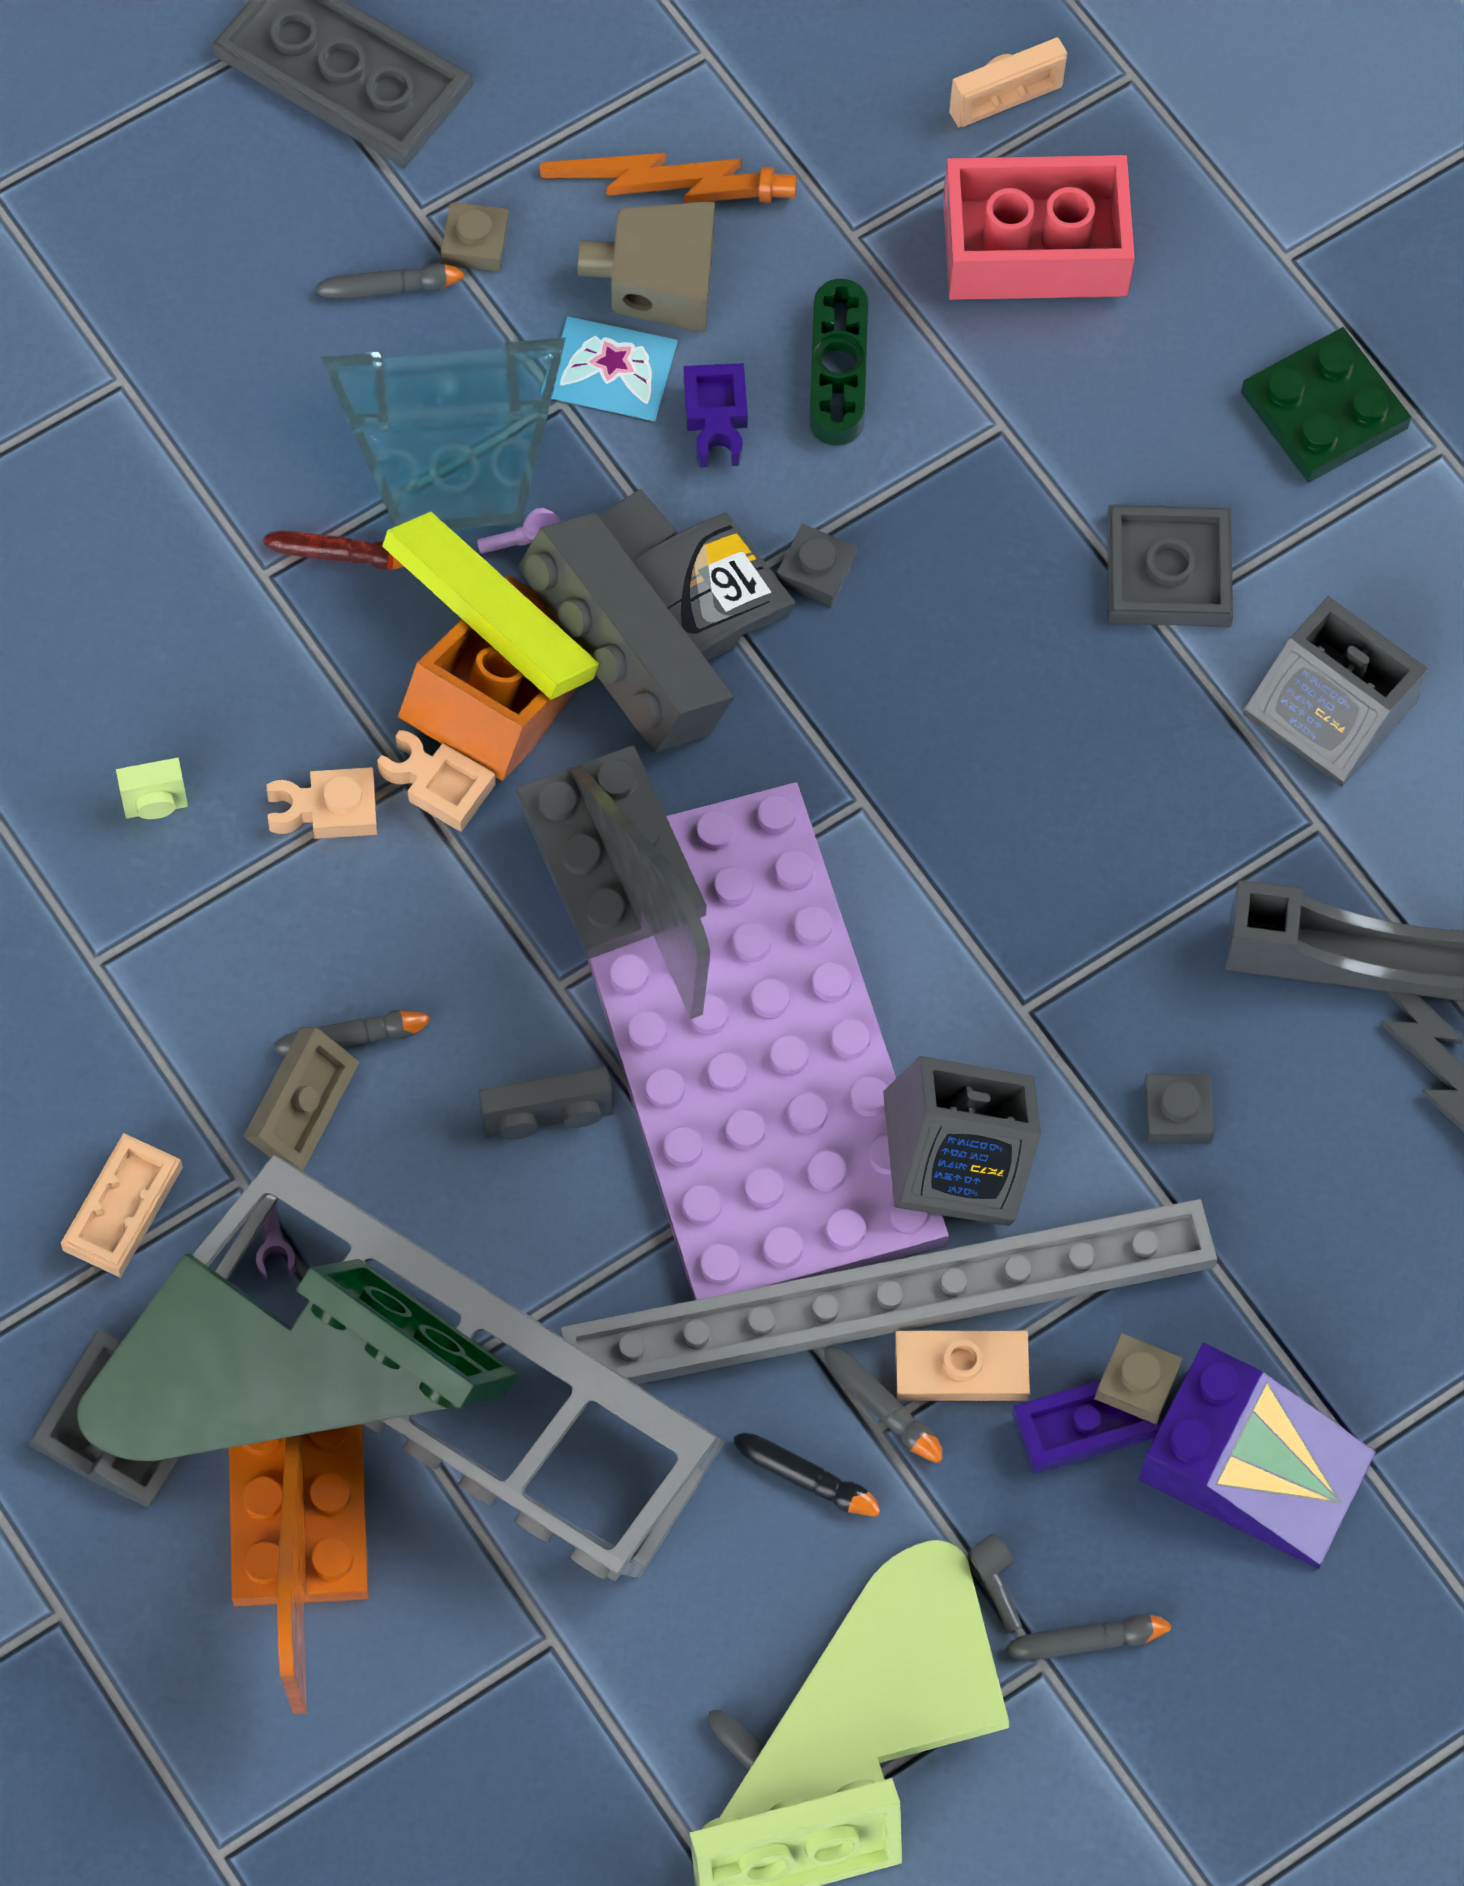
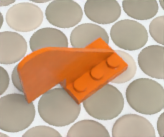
M363 1424L229 1448L232 1601L234 1607L277 1604L280 1677L293 1714L307 1713L304 1603L369 1599Z

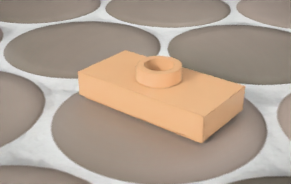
M1056 37L1014 55H999L989 61L984 67L954 78L952 80L949 113L958 128L965 127L1062 88L1067 51L1060 39Z
M123 1133L61 1241L63 1251L121 1278L183 1169L181 1159Z
M896 1331L895 1365L896 1399L898 1401H1028L1030 1395L1028 1331Z

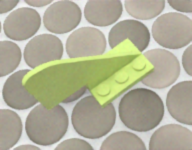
M940 1540L926 1541L901 1551L874 1573L720 1818L708 1822L701 1830L690 1832L695 1886H821L901 1864L900 1800L893 1778L884 1779L879 1763L1009 1728V1719L969 1563L965 1554L958 1547Z

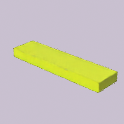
M431 511L387 530L382 547L550 700L594 679L600 663Z

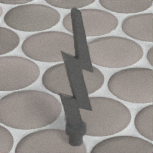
M1387 991L1411 1022L1382 1020L1381 1025L1450 1089H1423L1422 1095L1464 1132V1065L1440 1044H1463V1038L1419 995Z

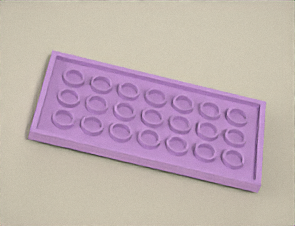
M795 782L666 816L707 905L706 916L700 918L710 948L703 1015L690 1019L654 936L591 958L588 962L693 1300L883 1263L948 1245L949 1234L942 1215L894 1207L883 1091L896 1079L798 783Z

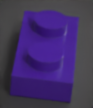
M1101 1380L1014 1405L1012 1416L1033 1475L1153 1439L1160 1428L1159 1421L1157 1424H1153L1096 1400L1095 1395Z

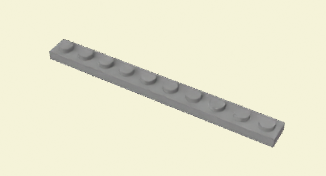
M1198 1199L560 1328L563 1338L635 1384H642L895 1333L896 1331H905L1215 1268L1217 1256L1202 1201Z

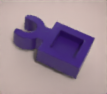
M744 363L683 366L687 431L701 430L696 440V459L701 468L708 467V451L710 448L718 445L728 448L731 452L732 466H739L742 460L743 442L740 433L736 429L748 427Z

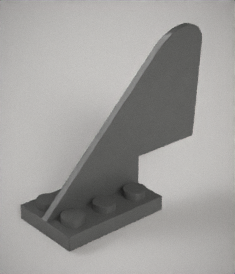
M632 745L516 788L518 803L587 959L589 960L654 936L690 1019L703 1015L710 948L700 918L706 916L707 905L635 746Z

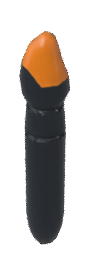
M741 1433L734 1437V1444L743 1456L812 1493L815 1492L820 1497L830 1501L833 1500L840 1510L871 1517L879 1515L880 1508L877 1500L863 1486L854 1482H842L840 1478L832 1473L825 1472V1469L758 1435Z

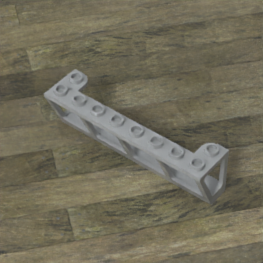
M273 1155L194 1252L193 1256L209 1267L247 1220L215 1271L228 1280L276 1202L280 1199L346 1241L350 1245L351 1251L343 1261L360 1259L365 1263L370 1260L379 1262L457 1312L461 1317V1321L456 1329L470 1339L477 1332L486 1331L569 1384L572 1388V1394L507 1480L412 1420L413 1415L364 1423V1425L379 1434L382 1433L386 1425L395 1429L408 1438L402 1449L437 1470L442 1461L464 1474L458 1485L482 1502L493 1506L499 1497L520 1511L514 1522L539 1539L548 1543L555 1533L576 1547L570 1558L602 1579L608 1577L614 1581H617L620 1575L641 1578L726 1441L296 1166ZM591 1402H597L675 1452L678 1457L674 1467L616 1546L586 1529L577 1527L524 1492L526 1486L585 1407ZM642 1544L641 1548L639 1549V1551L637 1552V1554H636V1555L634 1556V1558H633L632 1556L634 1555V1553L636 1552V1550L639 1548V1546Z

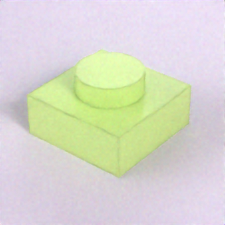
M179 757L116 769L126 819L138 816L143 819H159L170 815L175 809L188 807Z

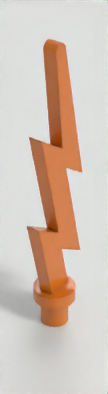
M666 153L547 161L540 164V176L545 179L617 178L606 187L607 196L691 188L684 195V203L759 197V202L772 203L773 197L796 199L797 175L774 173V167L762 166L761 172L733 175L742 167L741 159L661 166L666 162Z

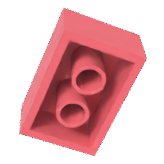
M1127 155L947 158L943 206L949 300L1128 296L1135 256Z

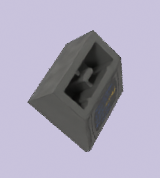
M1327 596L1290 637L1244 708L1243 715L1342 787L1417 703L1428 668L1331 597Z
M919 1056L883 1091L894 1207L1010 1226L1016 1220L1041 1135L1034 1076Z

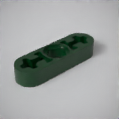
M833 279L824 283L817 290L814 298L809 425L817 439L825 444L834 446L845 445L854 441L860 435L864 424L868 297L865 290L859 284L848 279ZM837 302L847 303L846 331H834V306ZM844 351L855 359L856 364L847 372L836 373L828 370L823 365L822 359L830 352ZM832 392L844 393L843 422L836 423L831 421Z

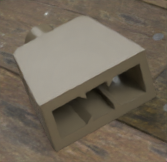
M715 202L623 208L617 213L615 242L580 240L577 275L582 277L612 278V310L617 314L706 332L714 242Z

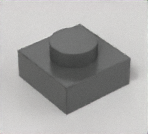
M802 524L776 573V577L784 588L832 607L857 560L858 547Z
M1146 1074L1144 1100L1147 1144L1211 1143L1214 1135L1210 1074Z

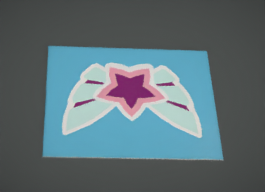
M567 316L544 398L655 421L678 340Z

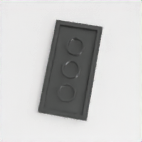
M249 0L212 43L213 56L403 168H406L473 86L472 74L345 0Z

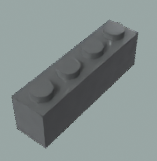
M593 513L541 527L517 569L562 630L600 663L596 676L651 750L657 753L708 737L734 699V696L599 516Z

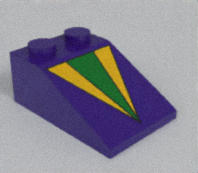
M1202 1343L1145 1456L1138 1480L1319 1569L1376 1451L1263 1371L1206 1343Z

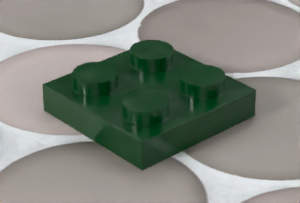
M1344 327L1243 380L1241 389L1242 395L1308 483L1407 430L1411 420V415Z

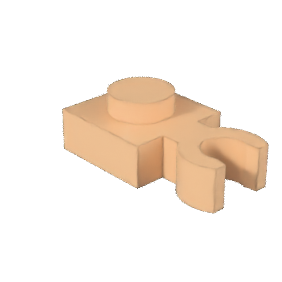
M399 730L396 734L397 748L408 753L410 757L405 762L396 763L381 755L377 760L380 775L385 780L394 784L412 783L408 790L410 803L462 832L496 785L495 773L444 743L441 744L432 757L424 752L423 745L417 736L410 732Z
M373 767L310 771L311 788H299L293 782L286 780H277L266 784L268 802L285 801L292 805L284 813L268 814L270 832L287 834L297 830L303 823L313 822L314 839L377 835Z

